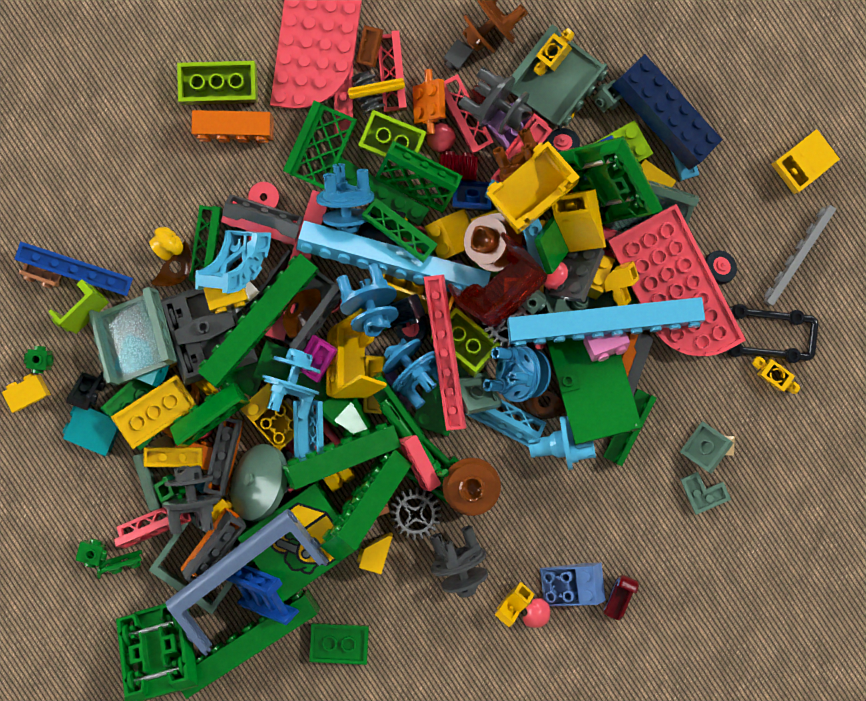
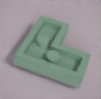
M699 472L680 479L695 515L731 500L723 481L705 488Z

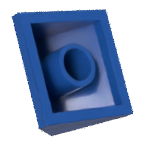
M461 180L453 194L452 209L490 212L492 201L484 197L490 182Z

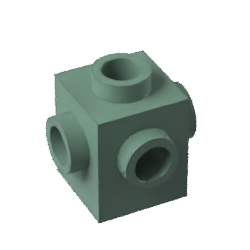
M615 79L607 85L605 82L596 89L597 93L592 97L603 113L609 108L613 111L621 104L619 100L623 97L612 86L616 81Z

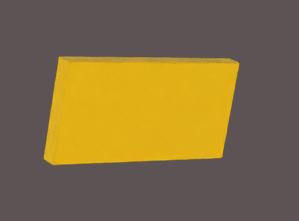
M175 375L111 416V419L131 449H134L173 424V421L180 416L188 414L189 410L197 404L178 375Z

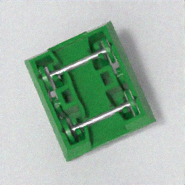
M624 136L558 152L580 177L577 185L572 189L573 192L596 189L602 224L652 215L662 211L659 199Z
M166 603L116 618L124 701H146L199 686L193 643L188 640L186 632L169 612Z

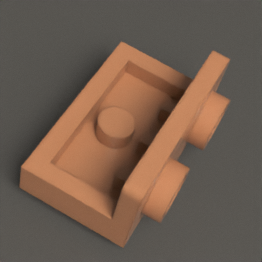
M26 263L23 270L19 271V274L24 275L23 279L34 282L35 279L42 282V286L51 289L53 286L59 287L63 275Z

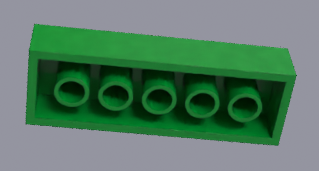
M396 450L389 454L384 453L380 459H375L370 466L372 468L371 471L362 477L361 481L363 483L361 486H357L352 492V499L343 505L342 514H339L333 520L332 524L334 526L328 529L322 536L324 540L320 547L337 561L356 551L412 466V463Z

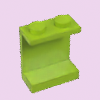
M83 279L76 285L85 296L64 316L52 309L48 311L53 318L51 320L55 325L62 327L67 332L72 331L75 334L89 323L90 310L100 312L109 303L97 288Z

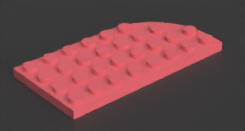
M284 0L270 106L305 109L310 108L314 100L322 103L337 93L348 79L353 66L362 0Z
M673 204L607 240L619 265L634 261L640 279L631 288L639 304L702 297L705 321L700 324V327L688 328L687 325L681 326V329L678 330L662 328V331L655 332L669 347L687 355L712 356L723 353L746 341L677 204Z

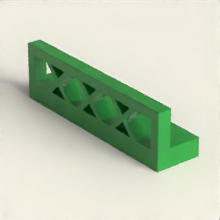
M377 198L373 200L361 215L362 218L422 263L425 262L429 255L435 252L438 245L436 242ZM371 212L372 214H374V215H375L376 217H378V218H377V219H373V218H372L371 216H369L368 214ZM385 223L394 230H388L385 227ZM401 235L410 242H404L403 240H401ZM416 247L425 253L424 256L417 252Z
M199 205L192 253V268L188 281L195 282L194 271L200 265L205 268L216 259L223 212L221 207ZM203 210L212 211L211 221L208 223L202 218ZM207 227L209 230L208 240L203 242L200 238V232ZM204 246L206 256L201 261L197 256V251Z
M381 371L374 375L373 379L386 383L385 388L373 394L377 402L379 403L386 397L391 399L420 441L425 439L424 432L398 395L392 390L391 385Z
M636 389L633 398L643 426L657 397ZM640 430L612 436L603 457L623 466Z

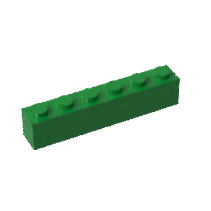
M383 422L375 426L376 429L371 431L369 429L358 432L356 437L348 436L340 440L341 443L336 445L330 443L323 446L321 451L316 452V450L305 453L306 457L301 459L296 457L288 460V464L282 467L289 487L296 490L401 447L394 425Z

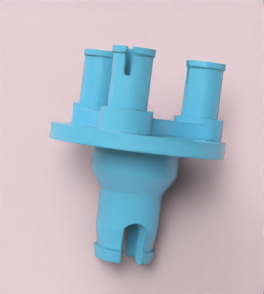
M560 416L561 430L554 431L550 436L528 440L531 458L550 455L557 458L566 457L568 470H573L572 463H577L583 459L596 458L593 441L575 445L567 416Z

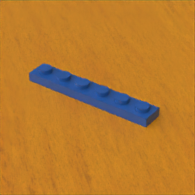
M21 241L14 259L78 281L83 279L91 285L124 296L128 295L133 280L131 277Z

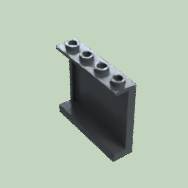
M290 250L281 256L279 264L270 271L266 282L258 288L259 293L247 303L244 311L245 314L250 312V306L255 300H260L264 296L263 291L266 287L272 286L277 281L275 278L279 272L287 269L292 254ZM320 272L304 290L318 289L321 293V303L296 337L290 338L286 334L284 342L293 349L304 351L312 335L319 331L341 300L339 286ZM298 303L296 304L294 312H296V310L298 309Z

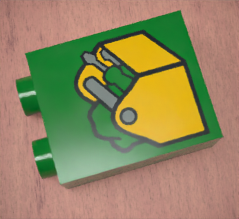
M316 481L275 510L270 516L240 535L238 540L243 543L283 511L289 509L312 538L315 537L321 544L324 540L322 536L328 529L334 526L332 522L340 512L318 481ZM289 532L248 562L246 566L251 567L253 564H256L260 571L279 578L282 585L276 592L282 602H284L346 557L337 561L321 548L328 557L329 562L326 566L323 564L319 566L296 537Z

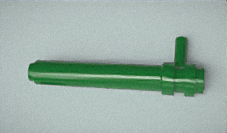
M386 397L379 402L380 410L390 424L394 425L400 438L416 435L391 399ZM420 441L441 482V485L437 487L439 488L443 485L444 477L449 475V471L440 468L441 464L437 459L433 458L423 442Z

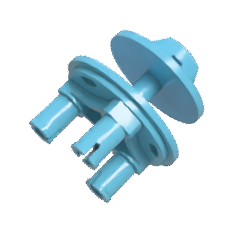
M290 348L285 359L274 356L273 360L290 365L291 369L287 381L267 375L262 376L265 379L264 382L272 384L270 389L272 393L266 408L280 411L284 395H293L299 397L300 400L295 417L307 420L315 395H319V392L296 383L301 369L320 374L321 370L311 367L312 355Z

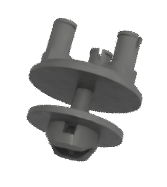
M483 66L476 76L481 80L474 91L486 97L482 104L478 105L467 96H464L459 102V106L471 113L478 120L480 127L486 126L496 113L501 110L507 115L502 121L498 133L503 135L510 127L515 131H520L521 122L530 118L532 114V109L526 106L529 93L524 92L511 106L505 100L512 90L515 78L510 76L504 79L500 75L496 76Z
M199 465L175 468V479L165 481L164 485H185L186 497L162 503V507L167 510L170 534L182 532L180 515L187 512H195L196 528L201 526V531L213 530V504L219 502L221 495L196 496L194 485L213 480V475H202Z
M471 525L461 529L466 545L454 549L452 541H448V544L443 542L441 533H436L430 537L436 559L430 568L431 573L435 576H449L442 582L443 591L456 593L461 598L474 595L478 585L488 577L487 569L475 567L486 558V551L477 542Z

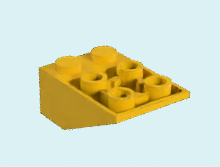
M816 129L771 165L793 194H796L816 180L839 161L840 158Z
M596 189L567 193L552 206L554 218L569 252L606 247Z
M267 383L249 400L250 403L240 410L274 447L281 450L294 438L293 408L284 397L279 409L280 411L266 408L272 393L270 391L272 384Z

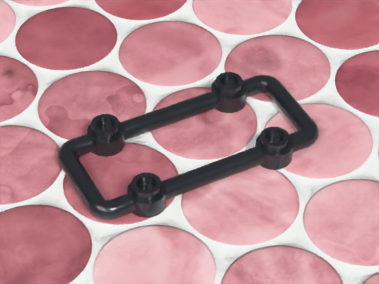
M743 304L729 307L735 319H743L746 316L788 320L792 325H800L803 322L811 323L808 353H800L796 348H788L786 351L743 347L742 344H738L725 351L731 357H739L742 354L784 358L788 363H796L799 360L809 361L814 358L819 325L816 317L804 315L800 310L785 313L747 309Z

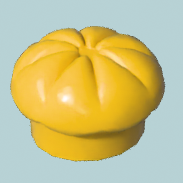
M167 227L155 229V236L149 241V244L157 256L163 260H169L173 255L181 254L183 244L180 237L176 236L174 231Z

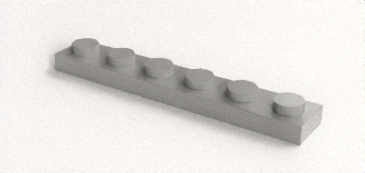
M828 205L818 211L816 215L818 219L807 228L805 239H801L795 247L797 251L786 260V268L775 277L774 281L776 283L773 288L769 287L765 292V300L763 301L768 306L775 304L836 211V208Z

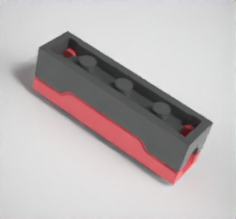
M230 194L224 205L221 222L230 227H238L246 231L271 233V238L282 241L284 244L295 245L304 217Z

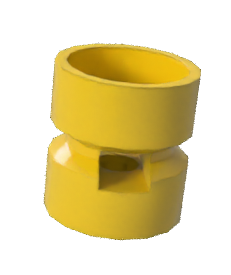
M350 467L325 477L324 481L331 491L335 492L343 486V482L349 483L356 476Z

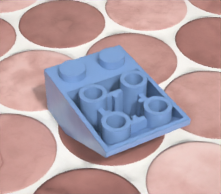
M602 562L540 568L543 600L549 606L598 605L606 601Z

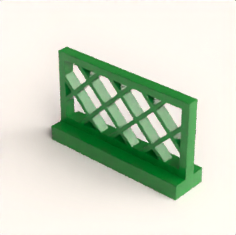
M314 100L283 171L288 175L325 190L324 185L317 182L315 175L323 171L328 173V169H330L329 173L334 174L333 164L338 166L358 120ZM325 111L332 113L334 118L333 121L326 124L322 120ZM345 119L350 121L349 129L341 132L338 122ZM336 124L339 133L329 137L325 127ZM323 129L326 138L316 142L315 132ZM340 136L342 139L341 147L333 149L330 140ZM328 141L331 151L321 154L318 145ZM315 146L318 156L308 159L307 150ZM333 154L334 163L326 167L322 157ZM320 159L323 168L313 172L310 162ZM308 164L311 173L304 176L298 174L300 166Z
M393 141L374 179L443 213L463 176ZM389 160L393 161L398 165L391 166ZM406 169H408V170H410V171H412V172H414V173H416V174H411V175H409ZM401 170L404 176L397 177L394 171ZM389 172L392 178H387L381 175V173ZM418 178L421 184L414 185L411 179ZM423 178L432 181V183H425ZM406 180L409 186L405 187L399 181ZM440 186H442V187H444V188H446V189H448V190H450V191H448V192H443ZM435 187L438 193L431 194L428 188ZM424 189L426 195H420L417 190ZM441 198L443 205L436 203L434 199Z

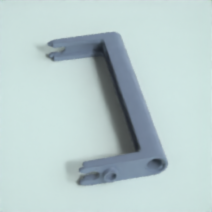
M289 509L283 511L165 602L169 612L186 632L188 640L194 643L205 656L208 655L207 651H211L210 646H212V643L187 609L285 534L291 532L319 566L321 564L326 566L329 562L328 557L320 548V542L315 537L312 538Z

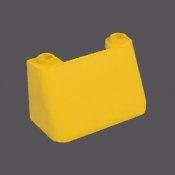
M549 141L545 144L542 142L533 149L535 153L532 155V158L506 180L499 183L495 181L487 188L488 192L486 195L517 234L525 230L558 202L579 181L580 177Z

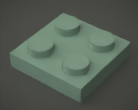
M487 372L478 373L475 378L471 375L459 378L463 407L467 415L499 408L502 405L497 391L487 392L485 391L486 388H483L484 380L490 379Z
M702 421L680 453L712 474L734 443Z

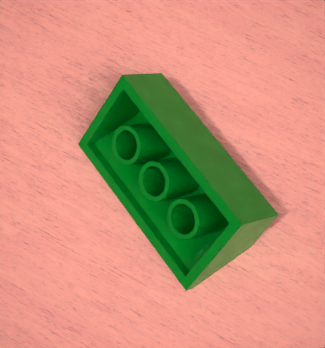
M225 383L220 387L221 391L217 394H210L204 399L205 402L203 404L192 407L188 415L185 417L180 416L173 421L174 425L170 427L177 446L189 447L250 403L237 383Z

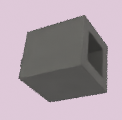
M457 39L444 56V65L452 71L457 70L459 72L473 54V50Z

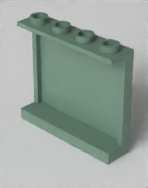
M552 24L512 74L515 82L510 93L517 98L524 92L529 93L526 105L561 130L563 126L566 127L571 122L572 114L582 108L584 105L583 100L586 96L590 97L593 94L597 82L604 80L608 74L606 63L603 65L571 41L568 44L572 50L555 71L548 67V71L544 75L539 76L536 74L534 67L537 63L541 62L536 57L537 53L553 33L559 37L562 36L558 28ZM553 49L550 52V56H555L558 49Z

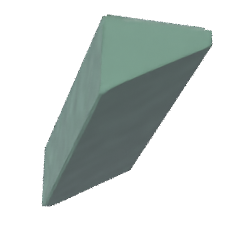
M144 453L133 456V461L150 511L160 509L162 503L154 488L156 481L152 468L144 467Z

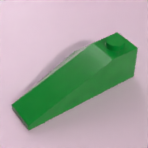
M329 397L323 403V416L336 427L338 425L344 427L347 430L346 434L351 437L358 436V432L369 429L371 431L376 429L368 414L364 412L358 398Z

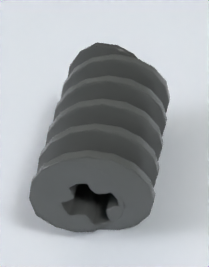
M365 71L352 76V80L356 81L354 87L378 83V81H372L376 74H370V71ZM375 94L358 98V101L363 103L360 108L366 110L363 114H369L373 110L378 111L384 107L385 104L378 102L383 97L376 96Z

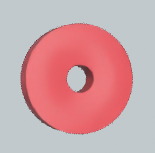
M269 182L256 183L248 194V200L273 208L277 207L280 199L278 190ZM262 194L267 195V199L265 201L261 200Z

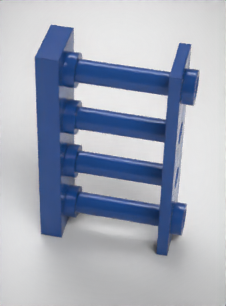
M245 565L226 579L236 584L243 595L237 601L239 606L284 625L292 621L299 612L298 609L282 602L276 592L282 585L281 580L277 577Z

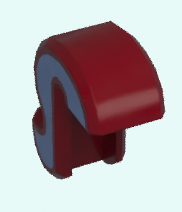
M620 575L614 583L609 600L606 601L603 610L604 614L618 621L621 620L633 593L637 594L639 588L638 581L626 575Z

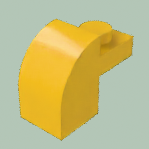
M634 261L618 265L605 280V292L613 290V299L617 302L618 306L628 305L631 297L627 287L635 285L640 279Z
M520 581L498 605L495 616L510 627L515 622L519 613L529 605L535 594Z

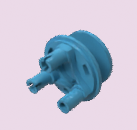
M338 163V166L333 164L334 174H323L325 190L317 195L316 202L325 207L341 208L325 213L322 217L323 222L327 225L335 226L338 230L353 234L358 232L360 224L368 221L361 217L365 210L351 207L368 204L375 198L369 186L368 169L357 170L358 186H353L345 180V164Z
M374 263L368 266L373 282L371 283L370 279H364L365 283H363V280L359 282L361 289L352 290L347 275H342L336 279L341 292V312L345 315H352L361 308L367 310L351 321V328L357 332H365L369 337L378 336L386 327L391 328L390 323L398 317L397 308L386 306L396 298V289L389 286L387 280L383 278L380 264Z
M402 338L398 345L389 346L385 350L384 356L387 358V361L383 365L382 371L388 374L404 365L406 369L397 377L391 388L394 392H400L404 397L406 396L412 405L419 409L425 404V400L415 390L416 386L420 383L427 393L431 391L429 385L434 389L437 384L429 376H432L439 384L435 352H428L413 362L410 358L418 351L422 342L419 339H414L407 343Z
M514 344L509 348L496 347L491 350L492 358L498 359L496 380H484L483 388H486L485 391H497L512 402H523L529 398L538 397L545 392L550 382L551 368L548 359L542 352L532 350L526 345L515 347Z

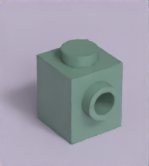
M529 281L515 294L516 301L532 315L537 311L540 312L546 305L545 294Z

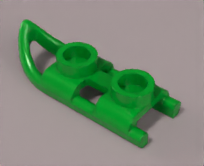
M142 550L105 560L97 569V578L101 579V575L107 571L112 574H118L123 570L122 567L124 566L131 569L139 567L141 565L140 561H142L140 554H143Z

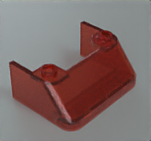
M504 232L500 235L508 247L505 256L510 263L484 288L478 284H472L464 291H461L451 283L447 285L458 306L490 327L502 324L547 280L545 271L522 245Z

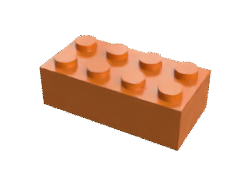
M192 110L191 134L199 139L200 142H211V139H217L219 142L229 143L230 139L238 140L239 143H249V140H256L257 143H269V140H273L274 117L270 112Z

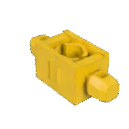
M569 28L561 33V37L553 33L537 53L536 57L541 62L537 63L534 67L536 74L539 76L544 75L548 71V67L555 71L572 50L568 42H571L574 32ZM553 49H558L555 56H550V52Z
M756 356L753 359L752 365L758 370L761 369L757 373L758 376L779 391L784 392L787 388V391L792 394L798 393L800 386L795 381L792 382L795 377L792 373L772 359H768L766 363L761 357ZM778 370L780 378H783V380L775 381L772 378V373L769 371Z

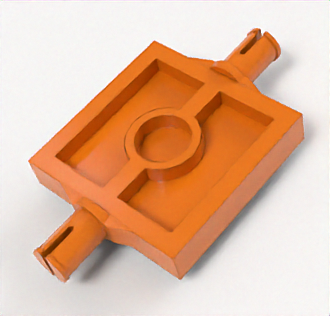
M426 69L424 70L425 81L422 84L413 86L414 124H427V135H435L434 123L446 118L444 80H433V70Z

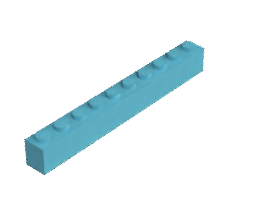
M308 221L303 222L296 250L303 253L336 260L361 269H368L369 265L377 263L380 264L382 274L412 281L419 285H425L424 277L444 274L446 291L483 301L491 274V272L431 255L422 263L402 247Z
M702 297L510 317L507 320L509 345L515 344V347H521L529 342H534L535 345L545 344L547 340H553L555 343L564 342L566 338H573L576 341L585 339V336L602 338L604 334L621 336L623 332L640 334L643 332L642 330H650V332L662 331V328L678 330L681 329V326L687 325L688 328L700 327V324L705 321Z

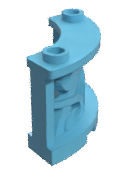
M226 230L223 245L216 259L207 267L196 270L195 289L202 290L205 287L222 289V293L228 294L245 288L246 284L250 280H254L262 269V261L264 257L267 258L271 233ZM241 236H244V242H243V244H242V242L240 241V240H241ZM242 257V263L234 270L228 272L233 263Z

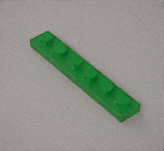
M333 154L328 155L324 161L326 167L334 163ZM341 157L339 163L345 164V180L350 185L358 186L357 170L361 168ZM369 174V186L375 198L390 209L404 212L406 214L405 217L418 226L422 224L430 209L400 191L374 179L375 177Z

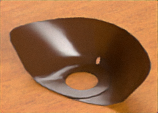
M186 241L183 242L181 254L173 255L169 260L165 261L159 274L151 282L152 285L161 287L180 284L188 277L192 268V256ZM172 261L180 262L181 270L179 272H171L169 265Z
M318 289L300 291L288 305L283 315V326L290 338L298 335L321 303V293ZM297 302L298 309L296 312L291 313L292 305Z
M545 390L538 397L523 401L526 410L539 419H551L566 412L563 400L548 390ZM542 395L550 398V405L544 408L538 404V399Z

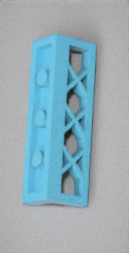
M502 399L501 407H503L505 412H499L495 408L468 415L529 447L528 440L541 437L546 422ZM512 415L520 416L522 421L515 420ZM534 423L539 426V430L532 429L530 424Z
M300 400L293 401L294 458L298 457L301 459L306 457L305 453L315 450V445L317 452L323 450V401H312L307 420L295 417ZM313 405H316V414H314Z

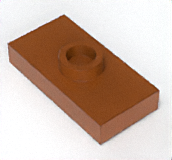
M364 25L356 63L376 67L383 29Z

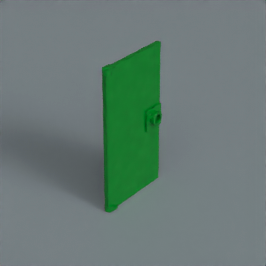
M566 338L564 342L555 343L553 340H547L575 445L643 428L621 354L616 355L615 353L604 361L599 362L597 360L592 362L583 340L575 341L573 338Z

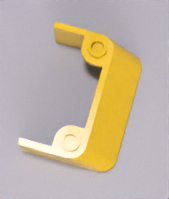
M359 309L333 326L327 334V342L338 349L326 370V394L329 397L368 398L386 387L385 382L365 376V347L372 343L375 337H369L365 332H357L351 328V321L367 310Z

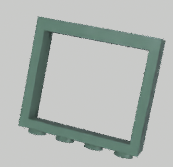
M190 512L192 519L190 522L196 525L195 512ZM190 522L181 525L182 532L172 536L149 569L150 572L177 591L183 589L188 583L160 564ZM234 542L230 550H234L239 545ZM228 581L214 602L204 596L196 604L210 614H213L234 583Z

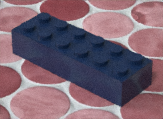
M646 54L634 62L612 84L614 89L688 170L700 164L723 140Z

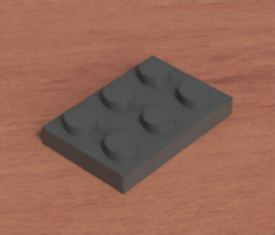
M597 248L568 252L562 261L568 269V277L557 290L551 288L548 295L554 299L585 302L605 253L604 250Z

